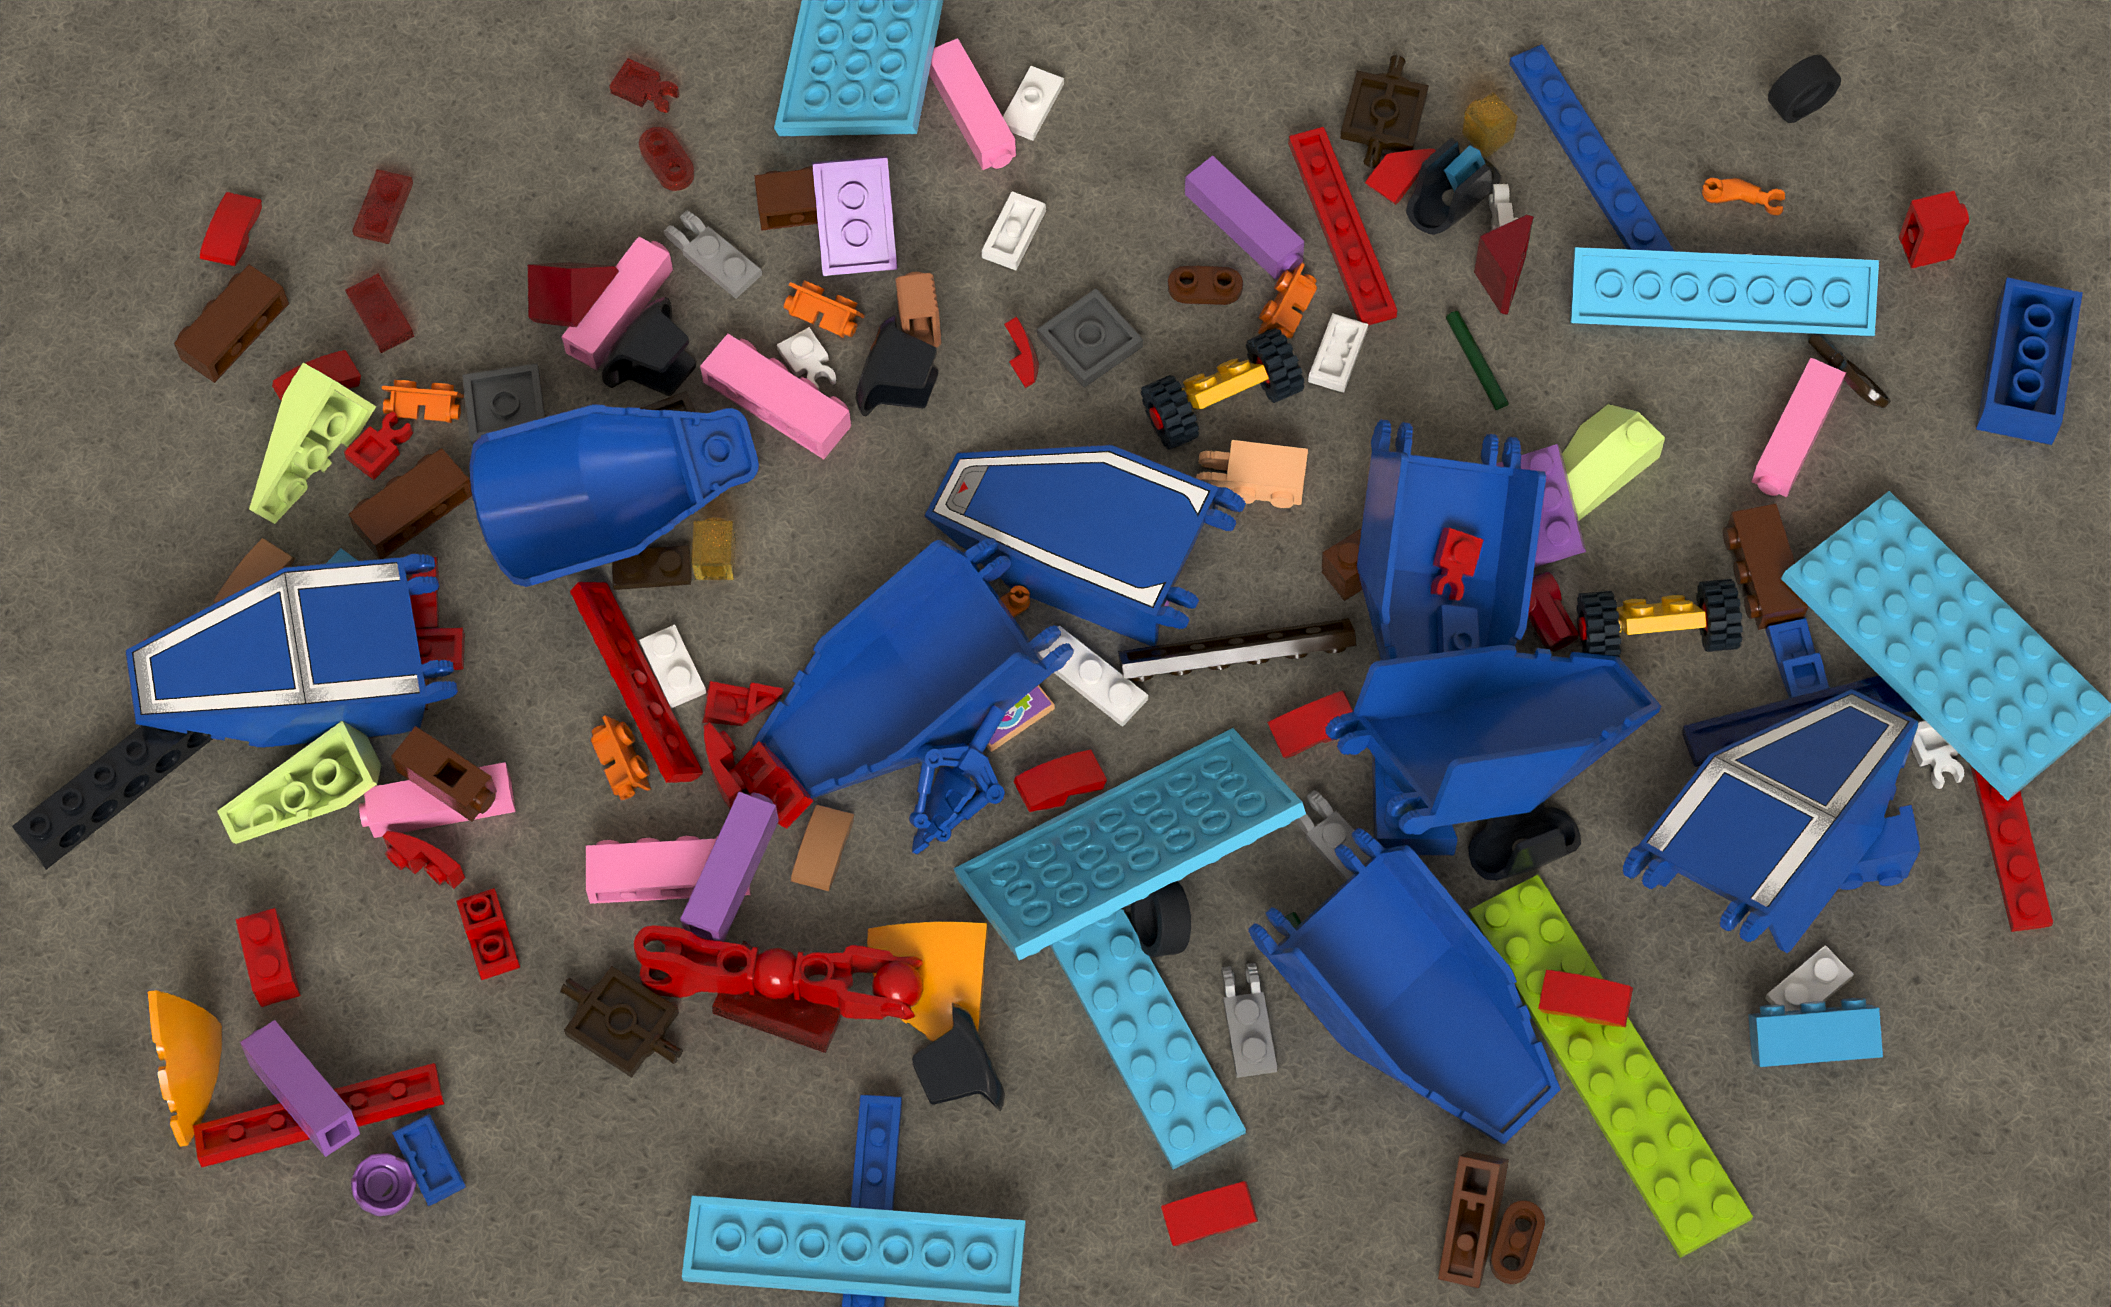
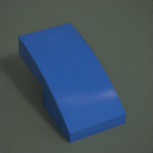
M1806 618L1768 626L1765 630L1790 700L1830 691L1820 652L1815 653Z

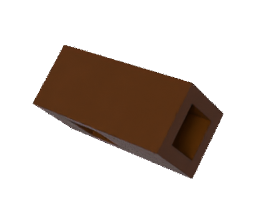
M417 726L414 727L391 755L394 766L399 774L471 822L474 821L479 813L483 814L488 811L495 800L497 790L489 774Z

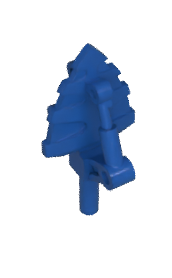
M992 705L969 746L961 742L958 744L936 746L924 744L919 748L917 757L922 762L917 788L919 799L914 812L909 817L910 823L918 828L917 835H914L913 853L918 854L923 851L934 838L941 842H946L951 837V830L964 819L968 821L989 802L997 804L1004 798V789L997 781L989 763V758L982 754L1006 714L1003 710ZM940 765H942V766H947V767H941V768L939 769V771H938V773H937V775H936V777H935L936 780H935L934 785H933V787H932L935 768L939 767ZM970 777L973 778V780L979 787V794H977L974 798H972V796L977 789L974 782L970 780Z

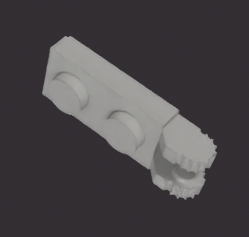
M688 210L680 218L687 229L692 230L698 235L696 238L689 242L681 231L671 225L663 232L666 238L683 252V256L735 299L762 276V271L757 265L709 226L706 228L703 222Z
M1313 790L1306 796L1310 806L1324 820L1315 827L1311 818L1306 814L1294 820V822L1306 834L1307 841L1346 882L1354 873L1343 865L1342 861L1336 856L1334 849L1338 845L1344 844L1352 850L1363 865L1371 857L1366 855L1353 840L1351 834L1355 830L1337 811H1333L1328 801L1319 792Z
M1256 963L1246 964L1245 970L1246 981L1249 983L1251 994L1237 996L1235 995V977L1231 966L1221 967L1225 991L1223 1003L1236 1078L1277 1072L1264 992L1260 990Z

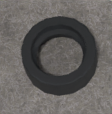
M1812 55L1790 67L1778 78L1768 93V101L1784 121L1795 123L1828 103L1841 85V76L1822 55Z
M1178 881L1166 885L1149 894L1144 899L1131 903L1132 925L1138 935L1144 954L1150 957L1179 954L1185 951L1191 934V913L1185 891Z

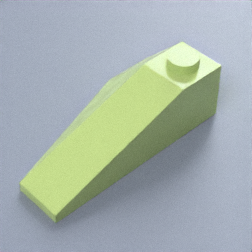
M302 363L283 395L249 510L275 524L305 493L308 488L306 480L319 470L324 472L332 464L328 459L330 454L341 443L348 447L361 433L376 406L330 377Z
M1610 404L1606 405L1580 425L1562 453L1578 521L1660 458L1665 437L1638 411Z
M341 721L217 812L231 841L237 844L348 806L377 785L382 765L367 735Z

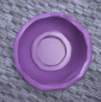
M388 1153L371 1154L357 1165L351 1179L352 1194L356 1203L362 1210L375 1216L394 1215L405 1208L412 1198L416 1187V1180L408 1163ZM392 1184L391 1192L387 1196L382 1197Z

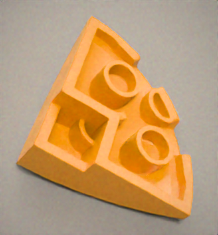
M920 922L868 928V947L890 951L896 957L916 956L923 961V965L917 971L923 979L924 990L918 1003L911 1008L915 1017L908 1020L901 1019L905 1024H911L917 1030L924 1033L927 1039L934 1042L953 1028L952 1003H955L969 1012L979 1033L988 939L987 923Z
M157 990L148 991L152 1041L156 1043L160 1061H166V1066L158 1068L162 1096L164 1100L168 1101L170 1112H177V1115L171 1116L170 1125L180 1147L188 1146L194 1136L193 1125L201 1124L211 1101L218 1077L222 1051V1025L207 1010L188 1000Z

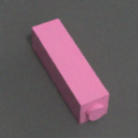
M957 38L935 47L929 75L982 170L989 167L998 169L1006 166L1016 156L1015 138L962 44Z
M638 236L615 266L619 273L577 327H569L562 335L566 354L595 370L600 367L605 353L616 342L623 330L641 313L673 271L670 253L662 244L656 241L650 243Z
M1810 358L1756 466L1752 483L1757 484L1763 493L1770 496H1777L1779 494L1784 497L1788 496L1841 389L1846 372Z
M506 762L478 767L492 777L497 792L489 810L483 814L479 813L475 819L516 812L511 777ZM410 780L374 786L364 793L365 803L359 804L362 826H369L374 838L382 837L387 831L404 833L469 821Z

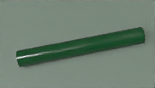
M1451 312L1446 316V320L1495 410L1508 406V400L1460 312Z

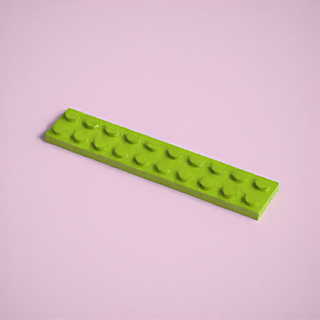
M1536 875L1469 909L1468 915L1472 922L1512 969L1517 981L1514 984L1522 1003L1527 1005L1529 1013L1679 1257L1682 1258L1752 1220L1753 1215L1628 1017L1626 1028L1587 1023L1582 1018L1547 1014L1538 1009L1546 969L1604 979L1540 876Z

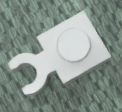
M1493 184L1492 186L1493 194L1489 195V207L1492 211V230L1518 219L1513 217L1512 203H1509L1508 184Z
M810 327L777 344V350L796 377L806 373L807 379L815 384L818 391L819 386L815 380L819 377H826L832 385L836 384V375L833 369L822 365L829 361L828 354Z
M1926 721L1919 722L1911 746L1919 766L1931 764L1933 768L1931 781L1937 789L1942 788L1945 783L1941 773L1944 771L1953 774L1956 783L1961 782L1964 777L1963 766L1957 760L1951 758L1957 756L1958 752Z

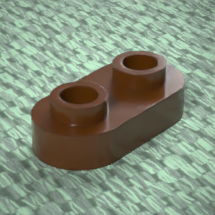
M1180 266L1174 269L1168 278V292L1170 296L1177 302L1185 304L1227 305L1237 301L1243 290L1241 275L1230 267ZM1184 279H1189L1192 281V283L1186 285L1181 283V281ZM1226 280L1230 282V284L1222 286L1218 282Z
M1517 1201L1506 1209L1490 1259L1491 1271L1498 1280L1506 1284L1520 1283L1529 1276L1544 1230V1214L1536 1204L1530 1201ZM1518 1219H1526L1530 1223L1531 1228L1527 1231H1520L1517 1229L1515 1222ZM1507 1257H1513L1518 1261L1519 1266L1514 1270H1510L1505 1267L1503 1260Z

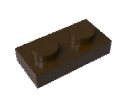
M689 545L646 548L638 555L612 562L614 590L691 585Z

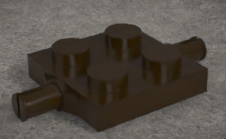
M1397 55L1391 56L1387 73L1372 74L1357 70L1340 139L1368 146L1363 161L1368 167H1370L1372 155H1374L1372 168L1378 166L1382 149L1400 152L1414 149L1429 85L1411 82L1402 77L1404 64L1406 63L1405 58L1402 56L1399 57L1397 68H1395Z
M611 966L601 981L589 990L571 978L565 981L566 985H562L560 992L579 1003L575 1016L564 1029L565 1035L631 1078L644 1060L654 1052L669 1060L672 1064L678 1061L677 1057H681L683 1049L664 1039L666 1030L679 1014L678 1007L615 967Z

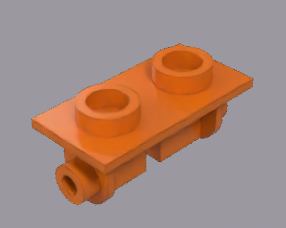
M1301 263L1292 272L1285 270L1279 277L1274 287L1275 290L1279 291L1275 300H1269L1259 315V319L1263 321L1258 331L1259 334L1264 333L1267 329L1272 330L1276 328L1281 330V333L1287 339L1293 337L1303 315L1292 309V306L1304 312L1317 290L1315 285L1317 280L1309 274L1301 275L1305 264Z
M805 280L802 286L789 283L790 287L797 290L795 295H789L784 303V309L789 311L790 316H795L814 324L819 312L824 313L819 327L842 338L845 335L849 337L854 335L857 329V323L853 322L855 316L861 318L865 316L855 310L858 303L840 295L836 296L835 301L824 297L822 294L825 289Z
M394 380V386H382V390L391 392L390 399H384L383 402L384 414L395 412L398 418L418 420L420 405L425 406L424 420L452 423V419H460L461 405L455 404V398H464V394L455 392L454 385L432 383L431 389H418L417 382Z
M606 715L603 716L605 725L597 726L591 731L593 735L591 743L601 764L606 765L613 760L616 762L604 770L614 795H619L621 800H626L634 796V788L640 787L647 791L651 790L646 778L650 775L649 768L643 758L636 755L632 743L635 742L632 730L625 722H619Z

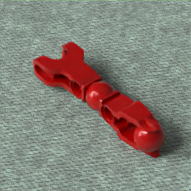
M656 925L642 928L634 939V951L637 960L642 965L640 969L641 983L652 992L661 996L682 998L692 996L698 992L736 995L748 991L749 995H755L757 990L762 996L770 999H782L794 993L795 1000H800L801 997H804L812 1003L839 1008L840 1014L845 1018L882 1020L886 1016H892L908 1020L915 1017L911 1008L918 1003L924 990L923 979L917 971L923 965L921 959L916 956L896 957L890 951L851 945L846 947L843 953L815 952L805 956L804 952H798L797 957L791 951L782 948L767 949L759 954L758 947H752V950H749L746 946L738 943L707 940L682 928ZM651 941H661L665 945L666 950L665 952H650L644 947ZM733 966L745 967L740 972L732 973L728 971ZM655 970H661L669 974L663 980H654L650 977ZM854 973H876L872 982L873 995L848 991L853 986L852 976ZM820 974L825 976L820 981L809 980L813 975Z

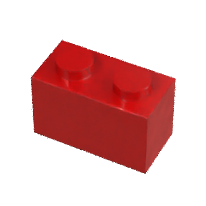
M1955 191L1911 201L1899 235V240L1911 269L1954 258L1957 248L1961 244L1965 227L1969 223L1967 208L1963 203H1959Z
M273 908L235 919L252 991L260 1006L264 1007L301 996L284 925L276 909Z

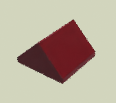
M1522 216L1481 235L1479 239L1474 273L1499 312L1505 315L1509 313L1525 262L1534 216Z
M576 262L528 264L529 319L536 323L577 327L619 273V270L615 266Z

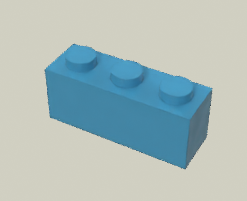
M1866 998L1841 1000L1842 1007L1826 1008L1824 1001L1800 1003L1801 1010L1785 1011L1784 1005L1760 1006V1013L1748 1014L1753 1064L1759 1067L1883 1057L1879 1008L1866 1004Z

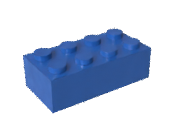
M2006 278L1997 301L1976 430L2049 445L2053 444L2063 420L2083 292Z

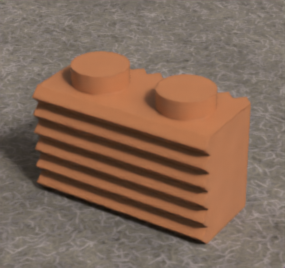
M911 272L896 278L898 310L902 332L934 347H939L941 345V332L934 275L931 273Z

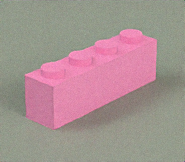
M727 334L700 365L703 383L822 459L826 458L851 427L849 409L843 401L834 396L829 398L819 392L815 384L804 377L797 378L788 372L787 368L775 358L767 359L758 353L754 345L745 339L738 340Z
M682 836L677 838L676 841L662 842L654 838H642L637 840L636 843L624 844L614 840H603L597 842L596 845H586V892L590 904L690 898L718 836L716 839L701 840L695 836ZM750 885L745 895H750Z

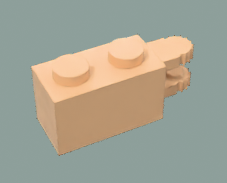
M1232 440L1230 453L1206 450L1199 454L1198 462L1201 466L1209 469L1226 470L1227 474L1203 471L1199 474L1197 473L1196 478L1214 486L1226 487L1240 495L1246 504L1253 503L1255 500L1269 501L1278 508H1290L1293 504H1302L1308 449Z

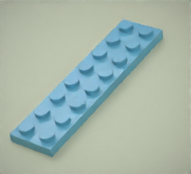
M1575 247L1573 254L1570 323L1875 336L1879 260Z
M1122 908L1109 917L1102 918L1078 930L1075 934L1050 945L1173 1170L1246 1133L1243 1123L1152 960L1142 951L1138 935Z
M692 1195L682 1279L686 1282L1019 1307L1026 1222L1025 1220Z

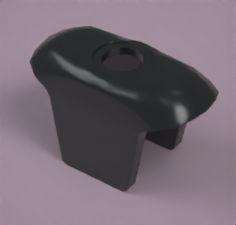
M1450 138L1422 163L1415 191L1407 204L1406 213L1411 223L1417 229L1431 235L1446 231L1465 217L1493 190V184L1500 183L1501 175L1489 161L1484 159L1486 165L1481 166L1456 188L1450 207L1447 206L1442 200V195L1447 190L1453 188L1444 169L1460 155L1458 142L1453 138Z
M663 297L649 303L623 330L616 342L605 353L601 373L602 380L606 386L614 388L627 380H632L657 392L671 396L694 371L696 362L684 351L689 344V338L672 322V306L669 298Z
M896 315L889 317L880 325L858 381L855 399L859 411L865 417L880 404L925 408L938 377V370L932 367L937 355L936 347L897 329Z
M1542 802L1528 813L1490 818L1486 827L1469 844V859L1477 874L1485 880H1503L1538 869L1571 854L1581 845V835L1578 826L1565 811L1555 807H1545L1544 802ZM1519 839H1528V840H1525V841H1523V842L1518 843V844L1515 846L1514 850H1512V846H1513V844H1514L1517 840H1519Z
M952 1003L953 1028L919 1051L912 1058L913 1067L924 1092L932 1105L981 1094L996 1109L1001 1111L1004 1106L1005 1092L992 1061L984 1048V1043L969 1012L959 1004Z

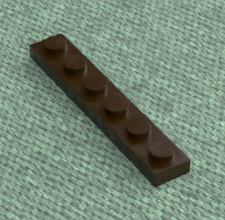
M1349 618L1122 650L1118 651V657L1124 679L1130 678L1133 681H1146L1153 678L1156 674L1169 673L1174 676H1181L1191 673L1192 669L1208 667L1211 670H1223L1229 668L1233 663L1247 662L1248 664L1258 665L1268 662L1269 658L1285 656L1288 659H1300L1306 657L1310 652L1340 653L1345 651L1347 647L1357 646L1355 630Z

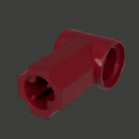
M1544 572L1533 577L1528 618L1544 647L1555 652L1576 641L1579 633L1561 603V592L1555 578L1550 572Z

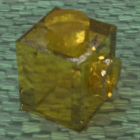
M1492 92L1482 100H1474L1466 108L1462 134L1486 158L1514 138L1518 116L1495 93Z
M715 517L707 518L704 521H694L692 567L695 580H734L736 536L733 521H725Z

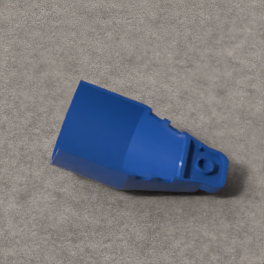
M593 404L481 435L472 448L470 481L477 519L490 552L501 571L514 584L528 587L638 555L653 541L671 531L675 525L697 512L728 488L751 481L758 472L759 463L748 422L745 416L736 409L726 408L711 413L673 410H645L634 407H607L605 405Z

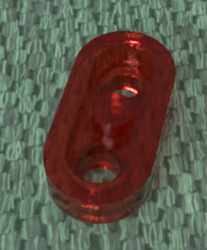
M653 127L646 130L639 139V149L655 177L668 190L679 191L687 188L693 182L695 176L693 163L673 133L663 127ZM656 140L663 141L659 145L652 144V142ZM673 167L681 168L679 171L676 172L670 171V169Z

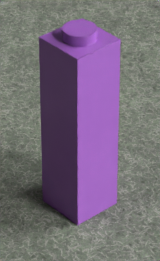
M1211 156L1185 177V195L1275 280L1285 270L1292 272L1293 269L1303 263L1304 240L1214 156Z
M738 792L680 918L683 929L703 939L724 942L779 821L776 805L768 797L758 793L747 795Z
M275 1020L263 1028L254 1031L249 1037L240 1042L249 1066L325 1157L360 1135L350 1108Z

